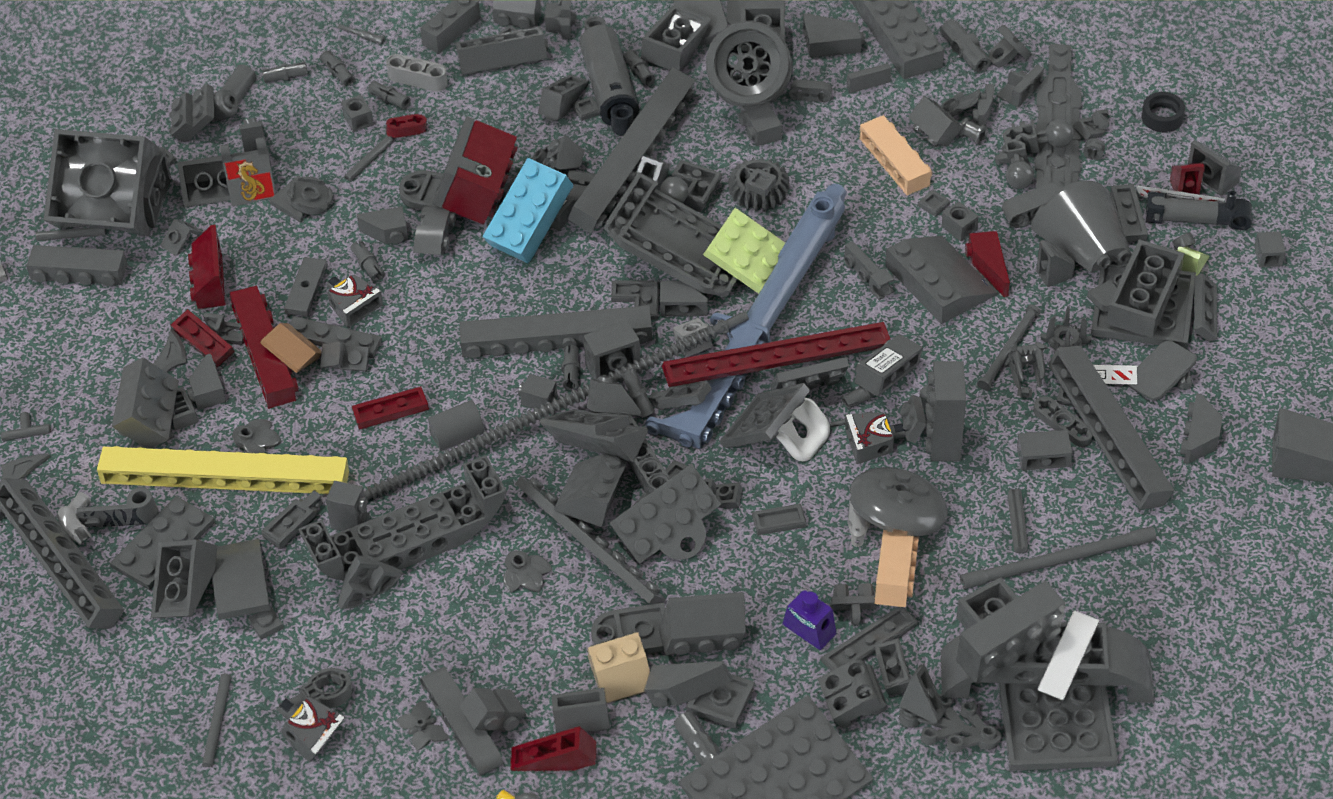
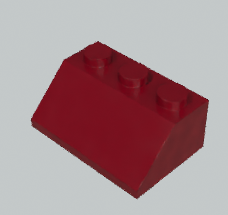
M215 224L209 226L191 244L192 253L188 254L189 267H193V270L189 271L190 284H194V287L190 288V296L192 302L196 301L197 309L226 306L223 258Z

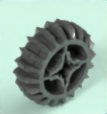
M763 157L760 160L752 158L751 161L744 159L742 164L737 163L728 178L729 192L732 195L733 201H737L739 206L745 204L746 210L753 206L755 212L758 207H762L765 211L768 205L772 209H774L775 203L781 205L790 189L789 176L785 171V167H780L779 162L773 163L771 159L765 161ZM756 168L777 176L776 184L765 197L745 189V186L742 184L746 182Z

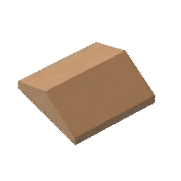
M279 323L260 342L296 373L321 357L322 351L289 323Z

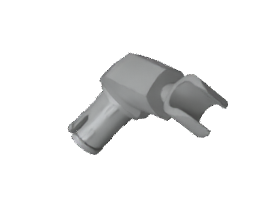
M79 492L68 506L60 507L57 513L60 525L69 537L79 545L87 537H92L85 525L80 522L76 513L77 508L87 507L91 503L90 498L83 492Z

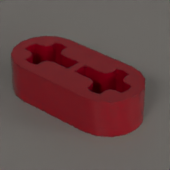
M420 114L390 118L386 121V134L393 138L422 134L426 131L427 119Z

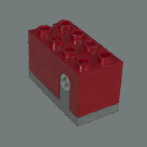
M466 116L452 148L433 204L439 207L443 206L442 208L484 225L487 217L492 218L497 206L494 203L499 202L504 189L502 187L504 188L509 176L507 173H509L513 164V160L510 159H514L518 149L515 146L517 136L478 120L474 121L475 119Z

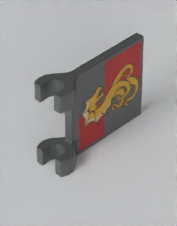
M264 137L256 138L257 152L234 157L230 154L229 144L219 145L232 206L268 200L276 194Z

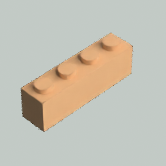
M884 115L860 125V140L906 195L930 186L931 168L920 159L917 151L908 145L906 138L897 132L894 124L889 122Z
M894 529L893 533L883 530L875 604L906 607L907 597H912L918 536H907V531Z

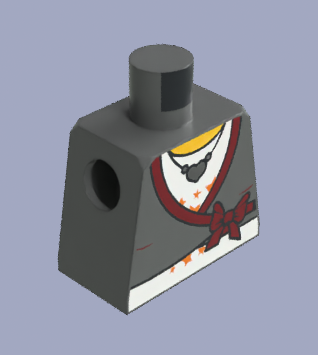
M350 275L343 281L337 277H332L327 283L329 288L327 292L329 305L347 328H350L383 305L381 290L356 275Z
M883 412L845 415V431L856 464L893 453L894 440L905 438L903 423L889 425L886 414Z
M306 697L299 707L285 698L276 709V711L288 719L280 730L281 734L309 762L345 718L343 715L311 697Z

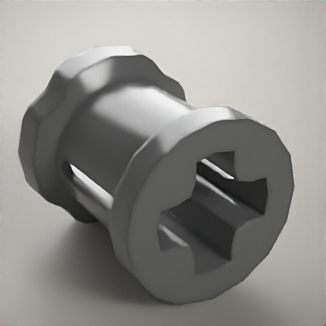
M968 117L962 121L963 128L958 135L971 138L979 145L986 137L988 127L985 125L979 126L971 122V119Z

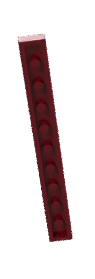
M884 322L664 361L661 367L668 386L674 387L880 349L891 339Z

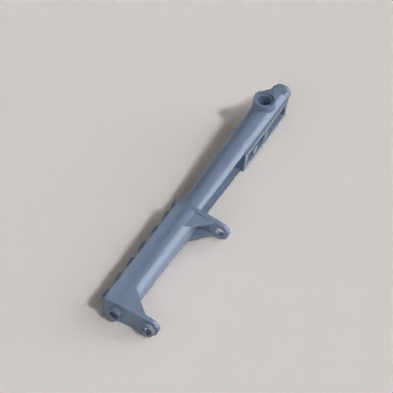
M831 184L825 191H817L780 251L778 263L747 313L749 320L730 328L729 332L726 333L730 342L725 350L770 342V329L825 242L831 241L835 237V226L845 211L844 201L847 192L843 186ZM714 313L710 318V322L714 326L717 324V320L722 319L725 321L732 316ZM747 373L707 380L712 389L705 397L704 402L699 405H692L689 411L665 419L649 417L645 422L648 433L654 436L658 434L677 440L684 447L693 446L701 449L705 442L709 443L714 427L722 422L724 411L732 405L737 390L743 387Z

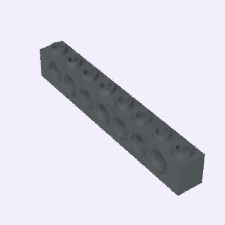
M3 478L0 483V509L88 628L110 629L114 627L124 608L30 483L22 479Z

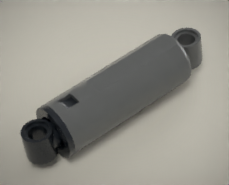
M591 16L584 22L585 31L580 37L579 45L601 119L606 125L612 126V131L615 134L621 136L627 132L638 116L639 105L616 32L611 27L606 26L604 18Z

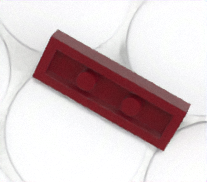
M188 309L170 324L175 332L203 356L211 354L217 368L235 352L230 344Z
M421 386L351 406L359 430L429 410L428 402Z

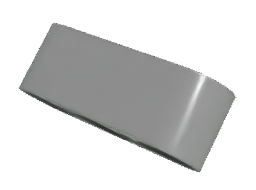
M393 54L386 59L388 78L391 81L436 92L447 88L446 68L442 64L401 54Z

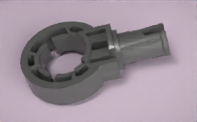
M339 668L320 670L308 679L307 684L299 687L300 694L289 700L299 707L306 697H311L329 708L338 707L348 701L352 695L353 688L350 676L346 671ZM329 679H332L333 684L340 685V689H336L333 692H324V690H321V687L329 684Z

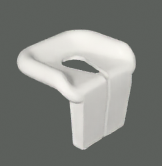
M804 398V403L792 412L791 419L780 427L779 433L776 436L791 456L802 462L810 460L826 442L830 434L828 419L816 403L809 398ZM794 418L806 426L807 436L805 438H801L792 423Z

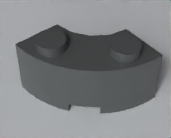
M426 205L420 214L421 224L417 225L413 253L444 255L445 251L449 249L450 238L448 236L452 227L456 224V213L439 206Z

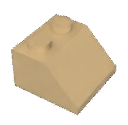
M638 632L588 647V659L598 688H605L607 703L645 692L644 689L650 670Z

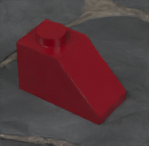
M1204 164L1173 165L1170 175L1173 191L1199 195Z

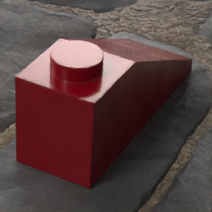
M997 231L969 233V241L965 243L966 257L971 258L972 265L1003 297H1008L1010 281Z
M578 726L511 747L510 770L575 771L596 764L597 741L582 727Z

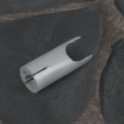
M850 502L848 526L852 535L851 544L855 547H860L864 543V536L867 533L870 522L859 515ZM855 540H859L860 543L856 544Z

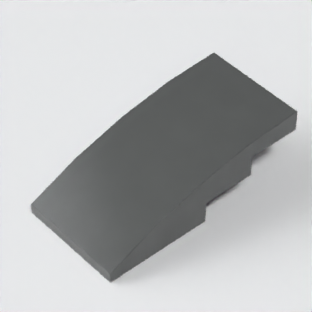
M260 539L217 546L215 571L212 579L218 619H227L270 610Z

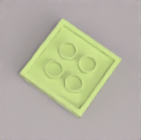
M734 208L703 255L759 294L778 263V255L785 242Z

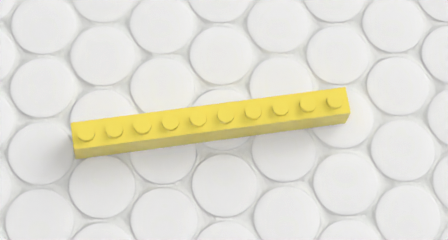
M114 446L102 448L97 472L101 484L312 493L316 491L319 494H328L334 480L347 483L349 468L347 458L338 456L323 457L314 455L301 456Z

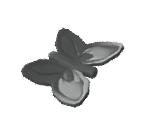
M425 700L418 702L412 708L411 713L404 714L396 719L401 728L409 729L408 734L413 735L411 742L416 751L422 749L429 740L441 742L450 738L442 726L432 725L436 720L434 717L430 718L432 710L428 708Z

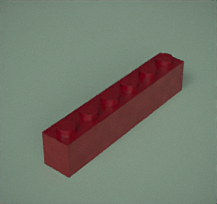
M257 285L230 292L231 307L237 323L241 325L239 329L242 331L243 341L268 409L296 401L295 392H299L296 378H291L290 376L292 375V369L260 343L275 328L271 325L274 324L271 311H266L268 306L265 294H260Z

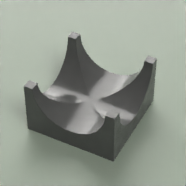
M55 129L43 220L59 229L96 227L149 237L150 227L147 225L144 214V185L149 164L153 157L159 156L160 147L144 136Z

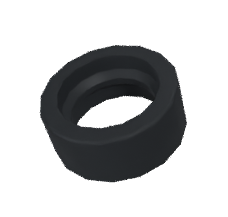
M1155 92L1148 95L1144 100L1141 119L1143 124L1153 131L1162 133L1173 132L1183 124L1186 106L1184 101L1173 93ZM1167 107L1176 114L1162 117L1154 114L1151 109Z

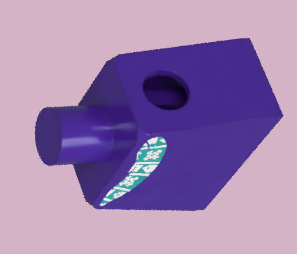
M804 590L787 606L782 625L821 651L837 634L832 608L819 600L816 593Z

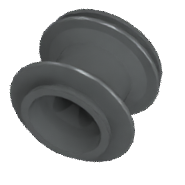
M741 21L724 28L711 42L706 57V72L713 89L723 100L738 107L757 106L766 102L772 103L783 94L791 78L792 59L788 46L776 30L761 22ZM748 45L750 49L748 53H742L740 48ZM758 49L765 50V55L762 58L756 56ZM732 56L738 58V62L735 65L729 64V59ZM746 59L754 60V62L752 63L754 66L753 69H744V61ZM763 64L769 66L767 73L760 72V67ZM735 72L742 74V78L739 81L733 79ZM756 76L758 79L757 83L750 85L748 83L749 77Z

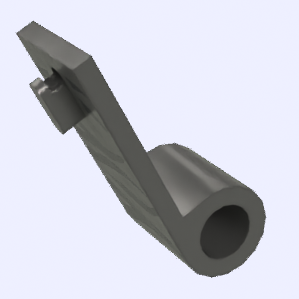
M138 487L128 494L126 505L77 508L76 513L85 527L149 524L159 513V509L150 490L145 487Z

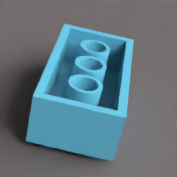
M527 158L482 237L490 246L529 263L574 185L567 175Z

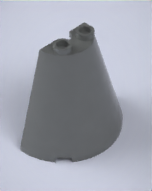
M1086 180L1074 182L1060 188L1051 195L1053 198L1046 205L1042 204L1031 224L1032 231L1046 241L1063 248L1068 256H1071L1074 261L1090 272L1106 269L1110 266L1111 262H1116L1118 266L1127 264L1132 256L1113 196L1101 183Z

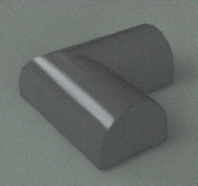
M684 160L679 161L671 177L682 178L689 187L688 196L684 201V205L698 212L704 210L722 179L721 172Z

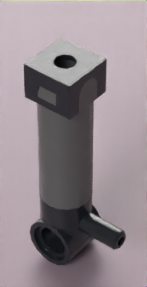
M1235 191L1228 192L1226 202L1164 198L1165 193L1148 192L1146 223L1162 224V221L1226 225L1236 230H1247L1252 225V205L1246 199H1236L1237 193Z

